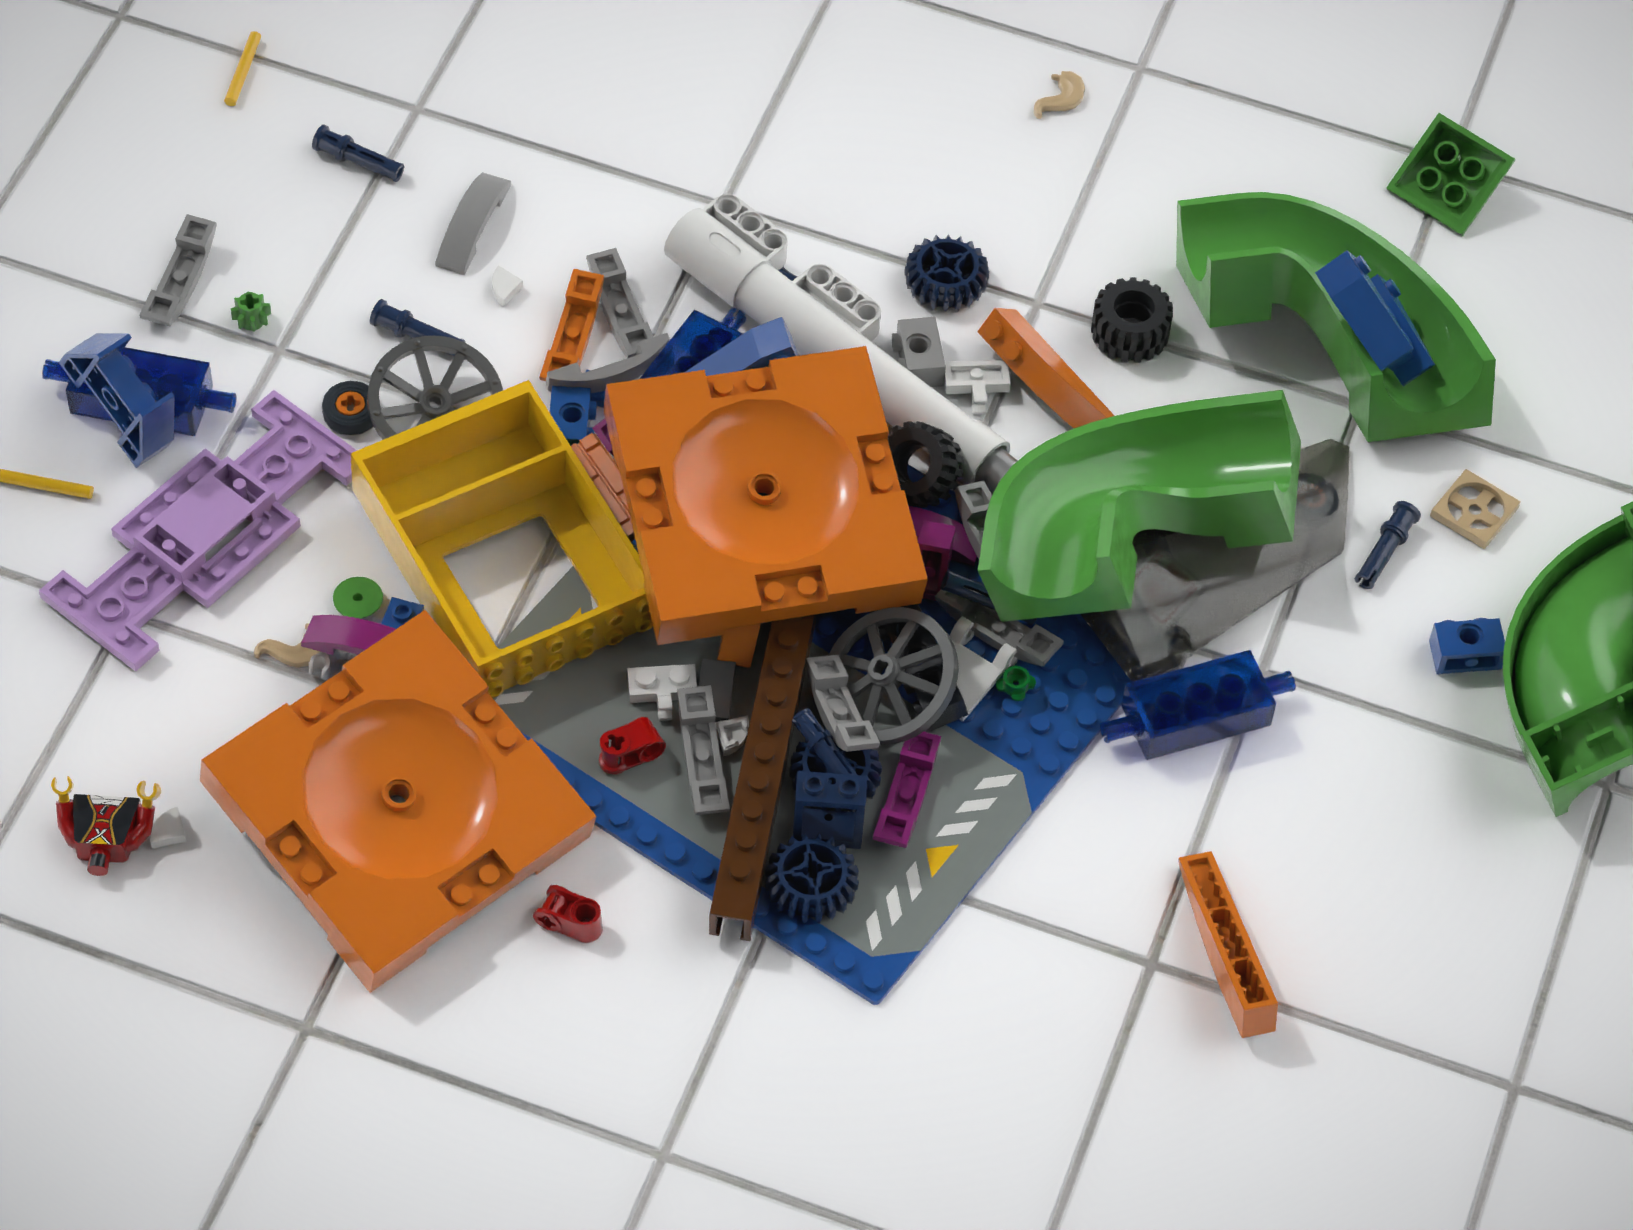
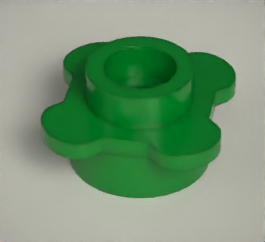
M1021 666L1008 667L1004 672L1003 678L996 681L997 690L1000 692L1005 691L1011 695L1014 701L1024 700L1025 693L1036 685V679Z

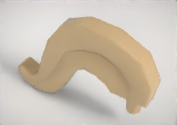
M1062 71L1061 75L1052 74L1051 78L1059 81L1058 87L1061 93L1056 96L1038 99L1034 105L1033 112L1035 117L1041 119L1042 112L1067 111L1076 108L1083 101L1085 92L1082 77L1071 71Z
M309 623L305 624L306 630L309 626ZM267 639L257 644L254 649V657L260 658L265 653L286 665L299 668L309 666L311 657L320 651L302 647L301 642L295 646H290L277 640Z

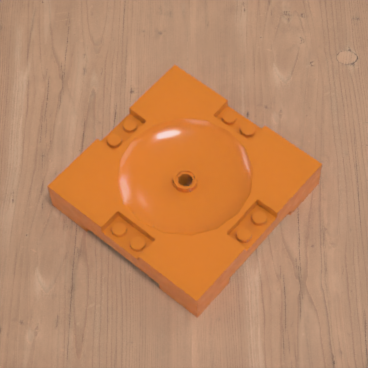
M866 346L769 360L768 367L706 376L705 370L606 384L603 411L616 467L619 468L645 579L644 589L657 645L724 635L727 628L853 608L855 613L858 614L891 607L920 604L922 602L928 578L905 491L901 490L887 439L889 430ZM758 493H766L768 496H762Z
M426 610L343 664L342 671L290 706L288 703H285L201 759L200 782L239 831L241 833L246 832L328 934L327 940L370 993L425 955L430 946L533 873L537 875L591 836L597 817L532 738L527 740L488 693L489 686ZM401 796L406 801L403 803H396L392 801L390 797Z

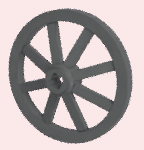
M444 336L416 337L392 348L376 365L369 381L367 393L368 413L373 427L382 440L397 434L389 426L386 419L421 414L422 417L416 425L418 426L458 409L452 407V405L487 392L493 395L503 391V387L498 373L490 361L469 344ZM424 351H443L455 354L440 385L433 384ZM414 354L424 390L421 391L391 372L390 369L401 359ZM464 360L471 363L485 379L482 383L452 394L448 391ZM382 381H386L418 403L381 408L379 390ZM434 402L438 406L440 405V407L433 408L430 406V403Z
M891 607L865 615L842 633L828 655H839L845 667L868 672L867 675L848 687L852 699H854L873 685L863 716V721L869 720L872 727L883 692L886 691L902 725L885 730L874 729L880 745L904 742L927 730L943 714L953 697L957 685L959 672L958 657L952 639L932 617L911 608ZM891 623H906L888 653L885 654L878 627ZM919 626L928 630L938 642L936 646L899 658ZM868 633L874 658L869 661L847 655L853 645ZM941 656L943 658V673L939 686L910 675L905 671L909 667ZM902 684L934 696L925 710L913 720L898 689Z

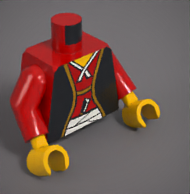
M67 776L69 786L67 790L61 792L57 789V779L54 777L51 787L59 796V800L56 801L58 828L67 845L76 849L78 859L88 861L87 871L95 876L108 874L109 862H126L129 859L130 853L136 851L151 835L155 814V806L152 804L153 800H156L161 794V787L158 783H154L153 793L147 796L145 794L146 781H141L136 788L137 795L140 798L74 794L72 800L69 799V793L74 788L73 780Z

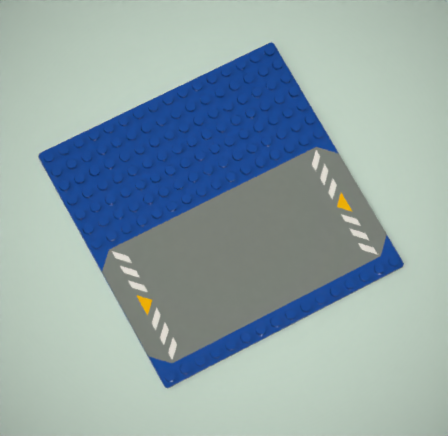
M908 464L907 472L912 482H916L924 477V473ZM951 489L949 491L951 497L947 500L939 498V505H928L927 508H922L963 524L955 492ZM978 557L975 566L950 560V571L984 584L978 573ZM573 566L497 648L503 649L598 607ZM922 598V602L919 604L922 612L938 622L950 636L957 621L937 601ZM853 608L818 614L809 658L828 656L842 633L854 622L870 613L856 614ZM1129 609L1037 618L1033 625L1018 620L1031 629L1035 624L1041 626L1062 639L1063 645L1044 666L1030 664L1021 660L1017 661L1015 666L1025 668L1036 679L1035 687L1025 693L1024 700L1014 701L1011 695L1005 691H998L995 683L964 721L958 719L931 731L930 727L924 731L942 737L927 792L907 848L873 840V834L882 808L884 809L904 742L879 745V748H873L872 750H877L879 754V762L882 765L881 783L878 789H876L873 799H867L861 849L846 848V854H853L855 859L854 865H857L859 870L857 878L859 880L858 890L855 892V899L852 904L847 903V909L844 911V914L836 911L833 920L823 915L822 921L819 924L815 917H809L805 924L800 915L795 916L791 920L788 916L789 910L779 913L777 902L771 903L769 891L765 888L766 876L764 873L753 928L873 1005L880 1004L1179 635L1180 627L1177 624L1162 638ZM771 622L760 625L750 668L740 666L735 668L729 719L748 715L749 726ZM652 627L645 632L631 634L618 644L599 648L586 658H577L565 663L556 671L542 673L534 677L527 684H517L508 688L502 694L493 698L527 740L532 738L595 813L597 817L594 825L710 900L713 899L746 741L739 750L728 756H723L719 744L730 811L695 815L685 763L678 700L672 701V720L668 721L658 720L657 702L630 703L627 668L695 664L697 687H699L702 659L717 660L721 635L657 645L654 628ZM868 633L853 645L847 655L869 661L874 658ZM975 635L966 645H963L990 663H993L999 651ZM889 639L884 642L882 641L885 654L892 647ZM844 666L848 674L847 688L868 674L866 671ZM806 669L798 712L807 708L810 709L824 730H827L817 709ZM902 684L898 689L913 720L917 717L912 703L916 702L917 699L914 693L907 695ZM873 685L853 699L862 720ZM886 691L883 692L873 729L876 730L891 729L902 725ZM648 717L666 743V749L663 754L653 761L642 763L620 774L604 772L598 763L599 755L602 752L599 742L603 733L626 725L637 718ZM796 726L794 727L766 866L769 864L771 854L777 853V847L780 843L788 846V840H790L791 836L793 837L796 791L792 787L789 768L791 766V756L793 752H796V746L799 742L805 743L804 736ZM813 807L812 809H821V807ZM832 889L825 890L821 894L826 893Z

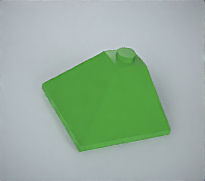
M1438 113L1386 189L1463 236L1516 159L1441 113Z

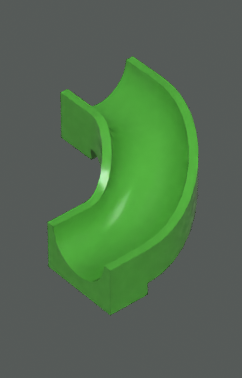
M1246 192L1177 201L1176 267L1209 328L1271 320L1272 303L1285 305L1297 312L1314 331L1349 392L1348 409L1367 442L1491 426L1496 367L1494 355L1454 299L1422 267L1387 239L1359 221L1335 209L1287 194ZM1346 250L1356 258L1359 255L1363 257L1371 269L1368 273L1370 279L1378 274L1386 281L1391 279L1401 292L1398 299L1435 363L1433 367L1404 387L1395 373L1388 367L1383 371L1379 369L1315 274V272Z
M1283 390L1188 401L1120 414L1066 431L1045 441L1025 454L1011 466L999 481L990 499L980 551L978 573L1001 622L1131 608L1137 564V554L1132 541L1134 536L1142 530L1159 529L1201 536H1224L1228 548L1293 542L1301 439Z
M1633 501L1621 506V515L1598 526L1576 540L1558 554L1539 573L1516 607L1507 631L1503 654V677L1510 718L1524 757L1555 817L1567 813L1573 800L1589 786L1615 771L1633 765Z

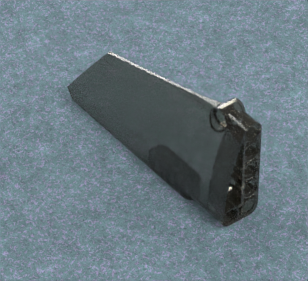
M1328 439L1301 448L1293 542L1228 548L1224 536H1201L1159 529L1142 530L1134 536L1132 544L1137 554L1132 607L1129 609L1081 613V616L1132 682L1140 683L1162 674L1171 677L1179 675L1189 657L1343 552L1347 518L1350 446L1333 439ZM1332 487L1334 490H1337L1339 502L1337 509L1327 516L1328 513H1324L1330 510L1335 499Z

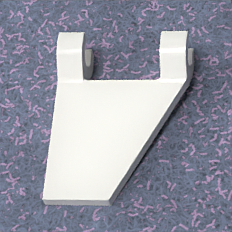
M962 616L955 624L950 638L955 646L958 657L959 672L957 686L964 699L968 714H970L996 681L1004 674L1005 670L1010 666H1015L1018 660L1014 657L1017 649L1007 643L1000 648L993 663L963 646L974 636V631L970 630L974 623ZM968 715L960 718V720L964 721Z

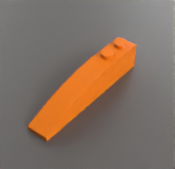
M993 309L977 332L1012 371L1072 428H1077L1091 422L1115 416L1016 309Z
M1212 851L1179 857V867L1201 938L1241 1038L1275 1032L1278 1002Z

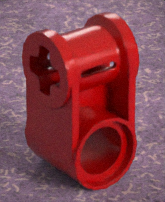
M640 717L626 725L603 733L599 742L602 752L599 755L598 763L604 772L620 774L637 765L657 759L665 751L666 743L648 717Z
M550 885L546 891L547 898L543 905L533 913L536 923L547 930L564 934L583 943L597 940L603 931L600 905L595 900L573 893L562 886ZM583 919H592L589 922H581Z

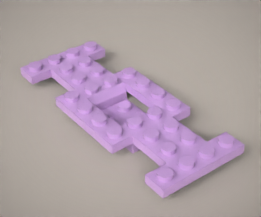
M271 391L251 409L252 417L270 430L235 461L228 456L220 460L205 448L111 528L112 536L129 548L130 551L86 588L62 570L39 590L42 600L135 672L160 651L158 642L140 629L183 590L206 608H209L301 527L300 518L282 506V504L320 470L324 469L346 486L352 482L351 453L357 450L277 391ZM245 519L252 521L206 562L205 554Z

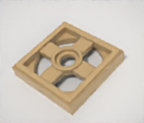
M1465 469L1433 507L1430 517L1486 549L1518 510L1521 501ZM1471 486L1481 493L1476 499L1469 500L1458 492L1463 487ZM1492 500L1503 506L1504 513L1501 518L1488 511L1487 506ZM1449 503L1461 510L1462 516L1458 521L1450 513ZM1477 506L1480 508L1481 513L1477 515L1472 514L1469 508ZM1483 523L1489 528L1475 529L1470 527L1472 524Z

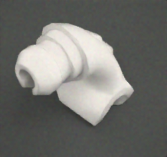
M336 649L334 655L319 652L311 657L309 673L313 674L314 671L322 669L321 679L328 680L331 677V665L338 659L351 660L357 655Z

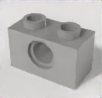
M936 317L898 320L897 333H892L893 352H899L900 357L897 358V362L930 387L944 386L946 365Z

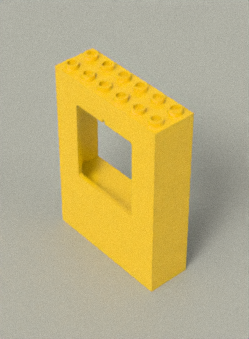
M529 380L351 453L352 490L418 602L424 605V610L427 611L489 686L488 693L492 698L499 696L504 690L517 684H527L534 677L542 673L556 671L565 663L577 658H586L599 648L618 644L631 634L645 632L653 627L644 589L645 579L638 552ZM543 517L598 607L503 649H499L444 560V557L531 519Z

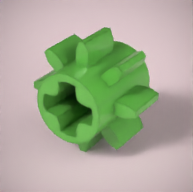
M248 291L239 298H234L235 307L231 308L232 320L238 321L239 329L244 328L255 332L263 325H268L267 316L271 315L270 303H264L263 294L258 295Z

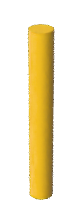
M252 31L249 34L224 99L225 104L228 106L236 105L261 40V34L256 31Z
M0 469V482L87 499H91L93 496V486Z

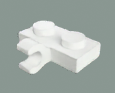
M1003 360L945 362L944 383L946 394L971 393L973 415H986V393L1010 392L1008 365Z
M695 664L627 668L630 703L657 702L659 721L672 720V701L678 700L677 689L697 687Z

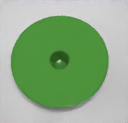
M366 577L348 578L342 581L333 593V603L336 610L343 616L360 619L369 617L378 611L383 602L381 587L375 581Z

